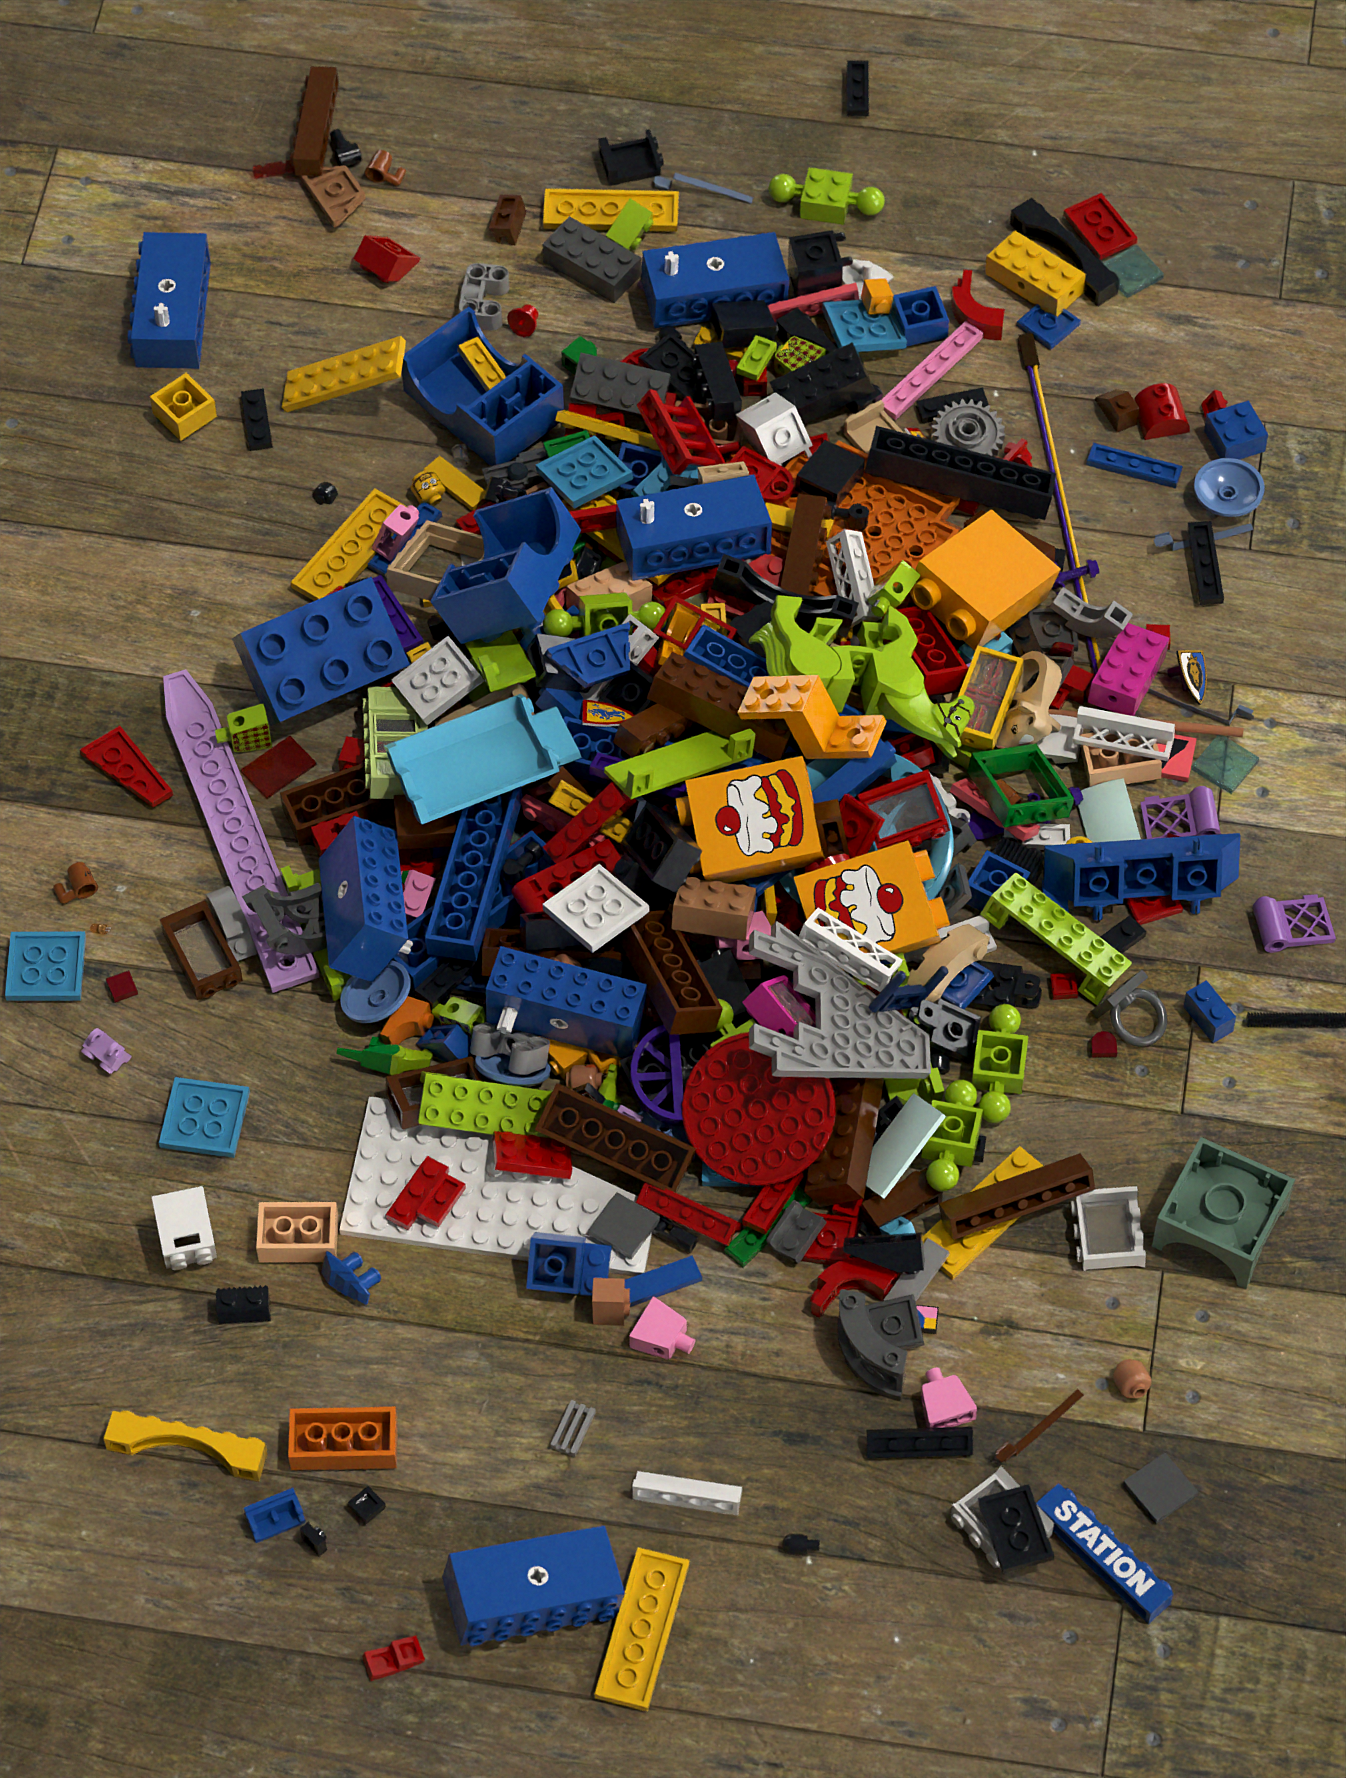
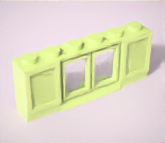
M368 687V698H363L365 773H369L365 774V789H370V799H393L394 795L405 794L401 788L399 777L395 776L384 745L428 729V725H426L397 687Z

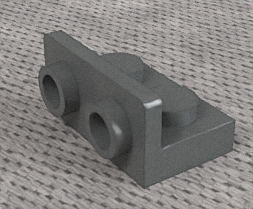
M793 1200L790 1206L785 1209L775 1228L770 1231L766 1242L776 1254L799 1264L827 1222L823 1217L803 1209L799 1202Z

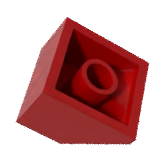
M364 235L353 259L360 263V268L368 272H374L377 274V279L389 283V281L401 280L419 263L421 258L387 236Z

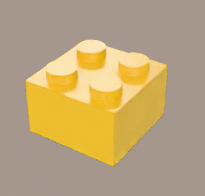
M187 373L150 396L152 413L180 441L217 417L215 400Z

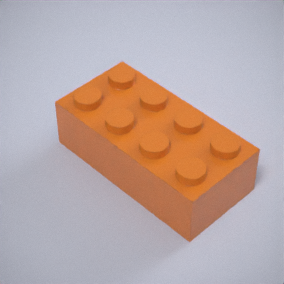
M396 1407L290 1409L288 1450L290 1469L397 1468Z

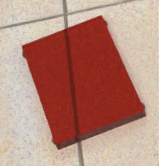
M288 736L243 767L241 773L268 799L315 767L317 763L291 736Z

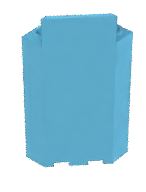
M518 694L384 745L395 776L399 777L401 788L407 801H410L417 821L424 824L560 772L559 766L582 758L558 708L554 706L532 715L531 713L534 712V708L530 698L526 699L524 695Z

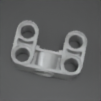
M473 263L466 269L464 284L461 288L459 313L467 307L472 308L475 311L481 330L494 331L502 326L500 303L493 300H484L483 298L486 294L504 295L509 291V272L507 268L501 265Z
M488 1022L473 1027L470 1045L471 1054L481 1057H488L497 1053L510 1056L509 1070L521 1075L546 1067L550 1046L548 1039L512 1029L511 1033L503 1034L500 1030L496 1029L497 1025Z

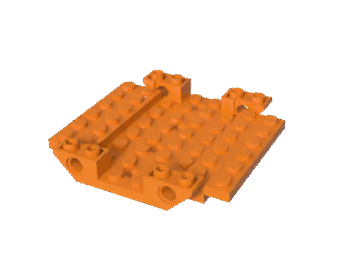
M838 440L836 445L865 459V470L868 454ZM805 454L795 455L785 467L794 479L792 494H801L795 491L796 475L809 460ZM868 473L863 474L838 506V508L849 509L853 504L859 503L869 510L867 528L855 531L862 532L874 586L880 576L902 560L915 570L919 560L963 530V528L946 521L958 506L959 497L942 495L929 489H919L914 485L906 483H896L891 479L874 477ZM781 487L775 488V490L779 492L786 491L784 488ZM790 497L787 501L778 505L795 510L797 497ZM835 517L828 540L844 529L852 530L848 521ZM772 528L770 555L786 560L791 533ZM877 532L880 535L871 536L869 533ZM822 542L820 550H823L822 563L817 565L816 571L819 572L818 585L813 587L812 594H815V596L838 595L827 544ZM841 542L835 544L837 554L840 553ZM916 551V552L921 553V555H919V556H914V555H912V554H910V553H913V552ZM843 562L841 568L842 575L844 576L846 571L845 562ZM896 582L893 586L896 588L899 583ZM848 584L846 590L847 597L850 596L852 590L850 584ZM908 593L902 603L894 609L913 607L915 602Z

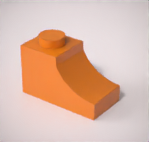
M407 996L404 1003L390 1016L380 1035L385 1045H399L409 1037L423 1036L427 1028H430L434 1021L430 1004Z

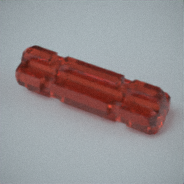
M285 160V163H282V161L265 163V166L261 164L254 165L252 168L254 178L256 179L263 178V175L269 177L284 174L286 171L287 173L295 172L294 166L290 165V160Z

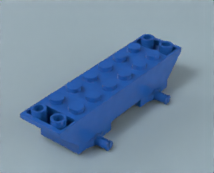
M1240 833L1045 845L1044 889L1049 893L1072 901L1074 907H1093L1092 919L1098 921V918L1099 920L1103 919V907L1110 904L1123 903V898L1170 895L1172 900L1185 899L1191 901L1190 913L1195 914L1196 910V913L1199 914L1201 900L1221 897V890L1239 878Z

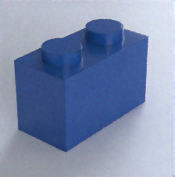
M1207 980L1186 992L1185 1010L1212 1043L1233 1032L1236 1016Z

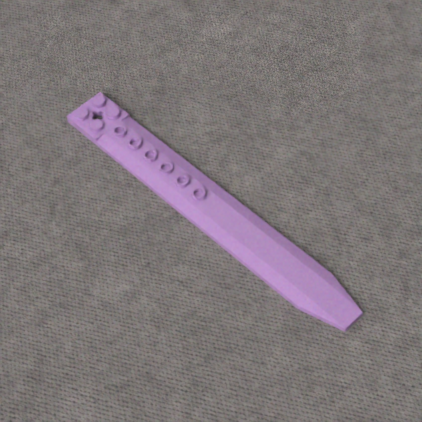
M186 669L163 676L168 725L233 892L249 925V931L272 993L320 978L311 953L298 955L283 954L273 950L268 945L266 939L269 935L257 913L248 908L242 898L245 894L262 885H265L267 889L273 892H279L281 896H288V893L228 742L217 744L215 729L222 727L212 702ZM284 915L280 923L291 932L301 935L303 931L300 923ZM286 959H289L290 962L294 961L291 966H283Z

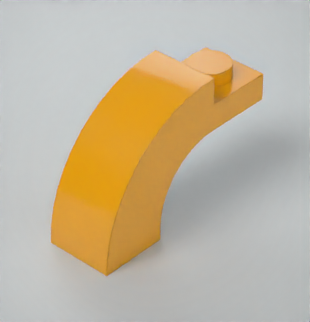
M676 603L664 633L685 644L699 619V614ZM662 638L656 660H658V664L663 665L672 652L683 656L685 650Z

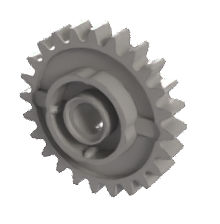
M961 399L960 405L952 401L951 408L945 405L943 412L938 411L937 418L933 419V425L931 426V440L989 456H998L999 449H1002L1005 439V426L1001 425L1002 418H996L997 411L989 412L990 405L983 408L981 401L974 405L973 399L969 401V404H966Z

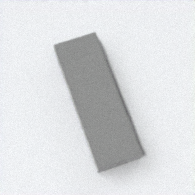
M927 1238L923 1244L925 1256L924 1271L912 1275L903 1272L884 1301L914 1294L917 1301L950 1255L949 1251Z

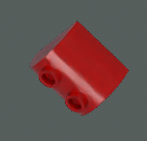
M1168 383L1154 384L1141 390L1134 398L1139 407L1138 421L1145 440L1190 432V426L1175 386Z

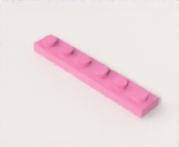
M965 321L882 399L886 414L894 420L899 418L983 339V332Z

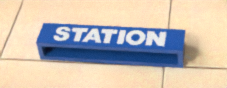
M1058 1483L1036 1503L1054 1523L1053 1532L1148 1624L1171 1605L1174 1593L1170 1585L1164 1580H1159L1146 1562H1140L1134 1556L1133 1550L1126 1543H1121L1109 1526L1102 1525L1089 1507H1083L1070 1489L1064 1488Z

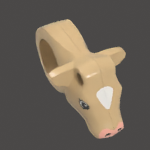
M1030 651L1020 657L1024 659L1023 673L1011 702L1013 708L1007 712L1003 728L996 742L998 749L1037 744L1041 738L1048 736L1051 731H1060L1061 725L1049 715L1048 710L1059 689L1062 673L1060 667L1041 652ZM1039 671L1036 682L1031 688L1024 691V686H1027L1031 677Z

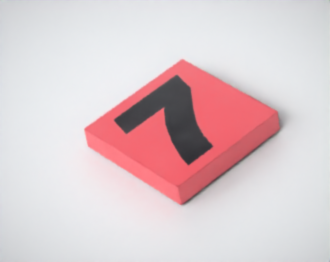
M1174 735L1169 760H1161L1162 778L1188 782L1197 738ZM1157 743L1159 752H1165L1167 744Z

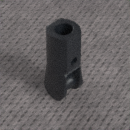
M661 1216L659 1223L652 1231L655 1237L670 1242L689 1253H692L698 1242L697 1236Z

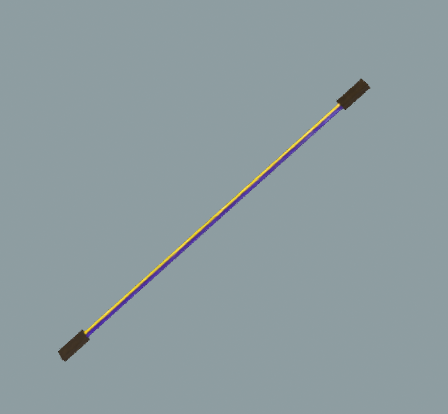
M1033 333L1018 335L1022 360L1024 369L1029 371L1050 472L1056 473L1054 492L1071 570L1080 567L1037 370L1040 367L1034 335ZM1083 577L1074 578L1077 597L1088 603ZM1086 636L1093 672L1096 675L1102 665L1095 637ZM1098 706V710L1111 712L1110 710Z

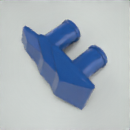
M326 1252L321 1273L330 1286L353 1300H358L367 1305L370 1296L367 1289L381 1281L380 1273L373 1267L359 1277L353 1273L354 1270L363 1264V1260L358 1253L352 1252L343 1260H339L330 1252Z

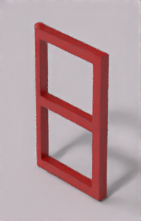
M674 595L656 628L653 629V633L686 651L705 619L730 631L727 637L731 640L735 636L737 629ZM676 603L701 615L685 644L660 631Z

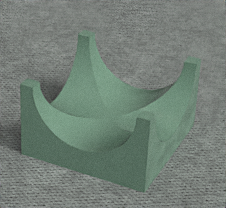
M1200 1137L1157 1218L1152 1247L1162 1251L1166 1244L1178 1242L1204 1249L1219 1258L1232 1270L1237 1280V1286L1247 1289L1258 1258L1279 1216H1285L1288 1210L1295 1179Z

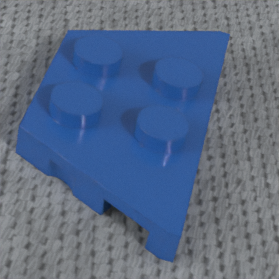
M628 622L547 648L545 654L585 688L626 675L630 671V659L628 657L630 652V624Z

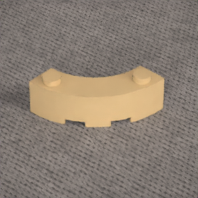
M970 924L959 926L947 932L948 937L939 944L931 945L922 955L924 961L916 971L911 970L907 985L922 984L924 986L941 966L947 967L948 974L925 999L934 1003V1001L941 998L949 983L960 971L973 962L983 959L987 952L989 936Z

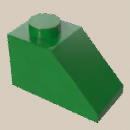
M579 336L561 351L562 366L574 375L576 374L580 353L597 356V347L593 342L587 341L582 336Z

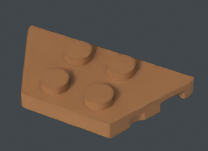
M347 166L323 167L322 176L298 175L334 228L338 227L366 199L365 192Z

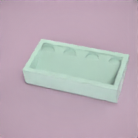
M1124 778L1100 783L1081 790L1084 800L1080 801V805L1077 806L1086 838H1089L1092 842L1141 839Z
M913 1093L873 1146L866 1186L885 1199L946 1116Z

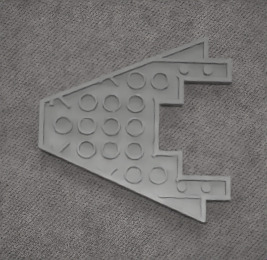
M776 921L772 925L771 936L757 930L752 931L749 935V954L793 971V990L815 998L816 1028L798 1022L794 1027V1038L755 1023L749 1029V1049L772 1057V1076L927 1078L931 1073L930 1039L926 1032L897 1010L885 1012L878 1010L876 1013L872 1012L869 1009V1005L877 995L781 923Z

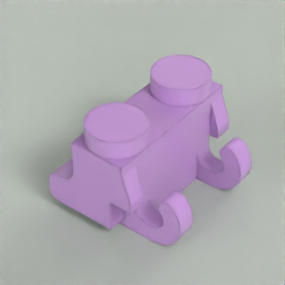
M99 1028L94 1029L82 1045L84 1048L81 1052L92 1060L95 1057L100 1059L102 1062L99 1066L110 1074L113 1071L117 1072L124 1062L127 1063L132 1057L124 1051L125 1048Z

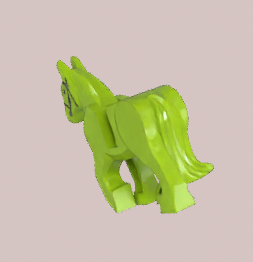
M776 596L770 614L771 622L764 625L749 638V644L759 643L763 647L766 655L768 676L819 675L838 713H842L852 686H860L865 715H883L885 719H892L912 733L933 741L948 758L953 759L957 756L954 746L957 748L961 746L960 738L974 713V702L971 698L961 695L950 703L932 704L925 690L924 676L911 658L918 639L905 615L889 606L882 623L862 622L857 635L860 646L829 647L837 636L843 620L817 617L813 629L810 633H807L795 622L802 598ZM883 639L892 640V642L884 645Z

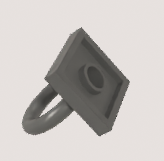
M1140 970L1126 980L1091 1010L1092 1014L1098 1019L1111 1009L1110 1019L1116 1034L1126 1043L1139 1047L1149 1046L1157 1042L1163 1036L1168 1021L1165 1006L1158 996L1146 989L1137 988L1148 978L1143 970ZM1136 998L1148 1001L1157 1013V1026L1155 1030L1144 1037L1129 1033L1122 1025L1120 1012Z

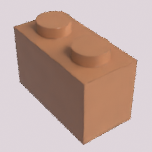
M593 1278V1325H624L625 1316H630V1289H625V1279Z

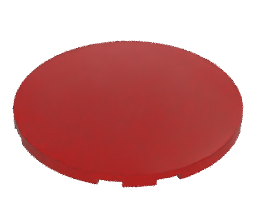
M749 1032L726 1038L706 1052L689 1075L682 1101L685 1131L690 1144L696 1148L695 1152L700 1159L719 1175L734 1182L748 1185L780 1183L797 1176L811 1166L823 1152L830 1139L836 1114L835 1095L830 1078L772 1076V1057L749 1049Z

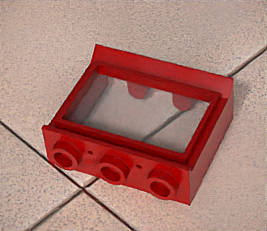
M928 769L858 794L861 803L885 819L874 840L878 850L908 840L911 847H916L923 840L931 837L932 839H938L950 831Z

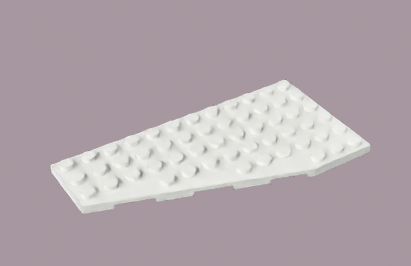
M369 1096L340 1225V1235L529 1261L530 1239L534 1232L586 1237L585 1243L606 1245L590 1236L588 1230L616 1192L635 1203L638 1196L573 1166L570 1179L495 1170L493 1134L429 1125H419L402 1130L388 1099ZM409 1102L410 1106H411V1105H415V1104H419V1103ZM426 1156H429L448 1166V1174L464 1182L466 1189L439 1228L417 1217L410 1229L406 1230L387 1220L386 1213ZM646 1208L647 1210H649V1211L653 1212L654 1214H656L655 1211H652V1210ZM652 1232L632 1259L612 1248L609 1273L629 1276L645 1273Z

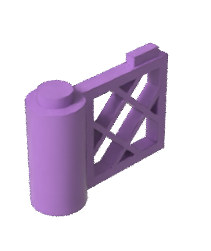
M1198 786L1186 795L1159 799L1158 795L1144 798L1145 801L1140 802L1147 839L1166 838L1167 833L1180 837L1221 834L1213 791L1205 786ZM1185 803L1186 808L1180 815L1171 810L1174 804ZM1157 807L1162 812L1155 819L1147 814V809ZM1166 814L1176 819L1170 827L1160 822ZM1182 822L1190 827V832L1179 833L1175 828ZM1156 826L1166 831L1161 837L1152 838L1151 832Z
M1317 894L1303 895L1302 899L1276 901L1268 896L1258 898L1252 906L1266 952H1279L1286 947L1334 943L1336 940L1324 898H1318ZM1311 906H1318L1320 915L1316 917L1306 909ZM1291 908L1299 914L1293 919L1285 914L1284 909ZM1301 916L1313 922L1309 929L1297 922ZM1318 925L1326 930L1327 935L1319 936L1312 930ZM1295 927L1305 935L1303 938H1292L1290 930Z

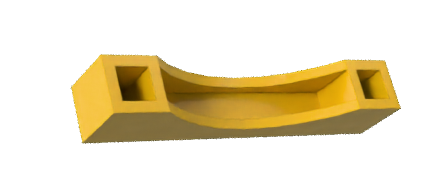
M126 1410L121 1412L112 1411L104 1436L106 1450L134 1455L143 1450L158 1446L175 1445L190 1447L203 1451L217 1459L228 1469L233 1477L256 1482L260 1481L268 1454L266 1443L255 1437L246 1439L237 1437L231 1432H212L206 1427L199 1426L193 1428L179 1421H172L170 1423L161 1421L154 1416H136L134 1413Z

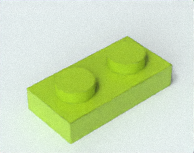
M756 335L736 367V374L758 381L777 349V343Z

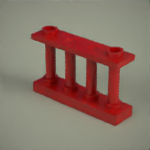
M649 389L638 402L637 407L673 474L680 475L688 465L702 467L726 464L689 396H686L679 406L663 404L656 390ZM670 415H675L679 422L672 421ZM679 432H684L688 439L682 438ZM688 449H693L697 456H692Z

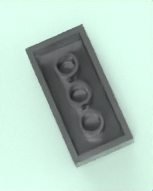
M570 216L542 244L544 263L613 303L641 276L640 256Z
M580 353L570 399L573 402L597 405L599 408L615 412L622 411L624 414L643 418L637 407L638 402L651 389L657 391L663 404H665L671 374Z

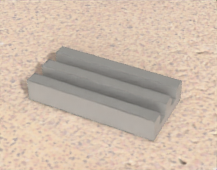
M571 1400L550 1444L551 1448L575 1457L596 1413L595 1408L590 1407L589 1409L586 1408V1405H578L576 1401ZM577 1411L562 1445H559L573 1412ZM582 1415H587L572 1448H567Z

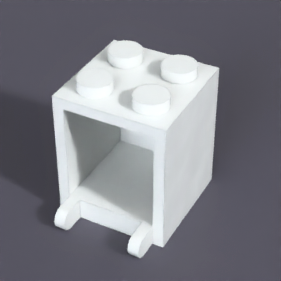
M776 392L736 414L748 443L758 454L781 465V463L802 451L807 459L812 456L809 447L813 445L796 407Z
M203 1186L152 1196L166 1269L180 1270L186 1268L187 1264L196 1262L198 1265L211 1263L212 1259L217 1258ZM199 1234L201 1243L175 1248L174 1239Z

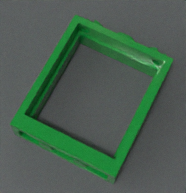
M1037 744L971 754L967 772L1004 827L1056 820L1070 816L1074 798ZM1030 769L1049 799L1011 805L992 775Z

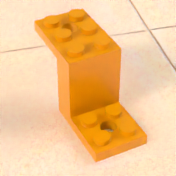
M819 675L753 677L737 712L741 719L784 718L806 759L871 758L887 722L883 715L839 716Z

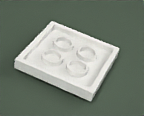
M449 636L391 679L426 725L484 682L481 675Z
M600 864L542 904L544 912L592 953L649 913V905Z

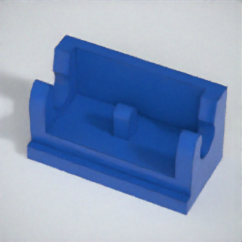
M294 1488L244 1507L245 1518L256 1543L306 1523Z

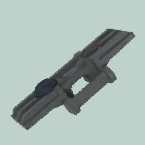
M542 447L518 453L515 461L483 468L482 472L487 486L492 476L510 482L512 487L526 491L533 486V479L542 477L536 470V464L548 458Z

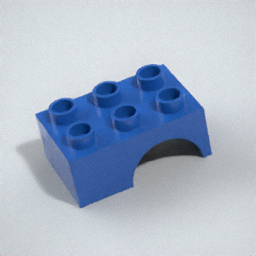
M467 307L404 354L402 364L404 392L490 466L509 462L518 453H521L560 423L555 421L557 412L564 410L563 385L526 354L522 355L521 363L519 364L510 362L501 356L484 336L478 324L475 311L470 307ZM475 337L480 339L506 376L505 379L487 392L457 351L458 345Z
M552 487L475 511L473 517L480 528L484 543V560L457 568L453 563L449 564L430 601L461 644L480 638L483 642H491L499 638L505 631L516 628L527 632L539 626L544 620L545 613L543 610L549 597L560 586L558 578L564 566L572 560L574 556L572 549L581 532L580 527Z
M372 577L231 638L260 704L264 703L270 726L410 665Z

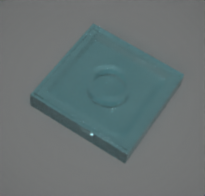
M1138 245L1104 262V265L1119 277V290L1126 298L1164 278V273Z
M1217 735L1194 762L1191 770L1232 794L1258 764L1259 757L1227 737Z

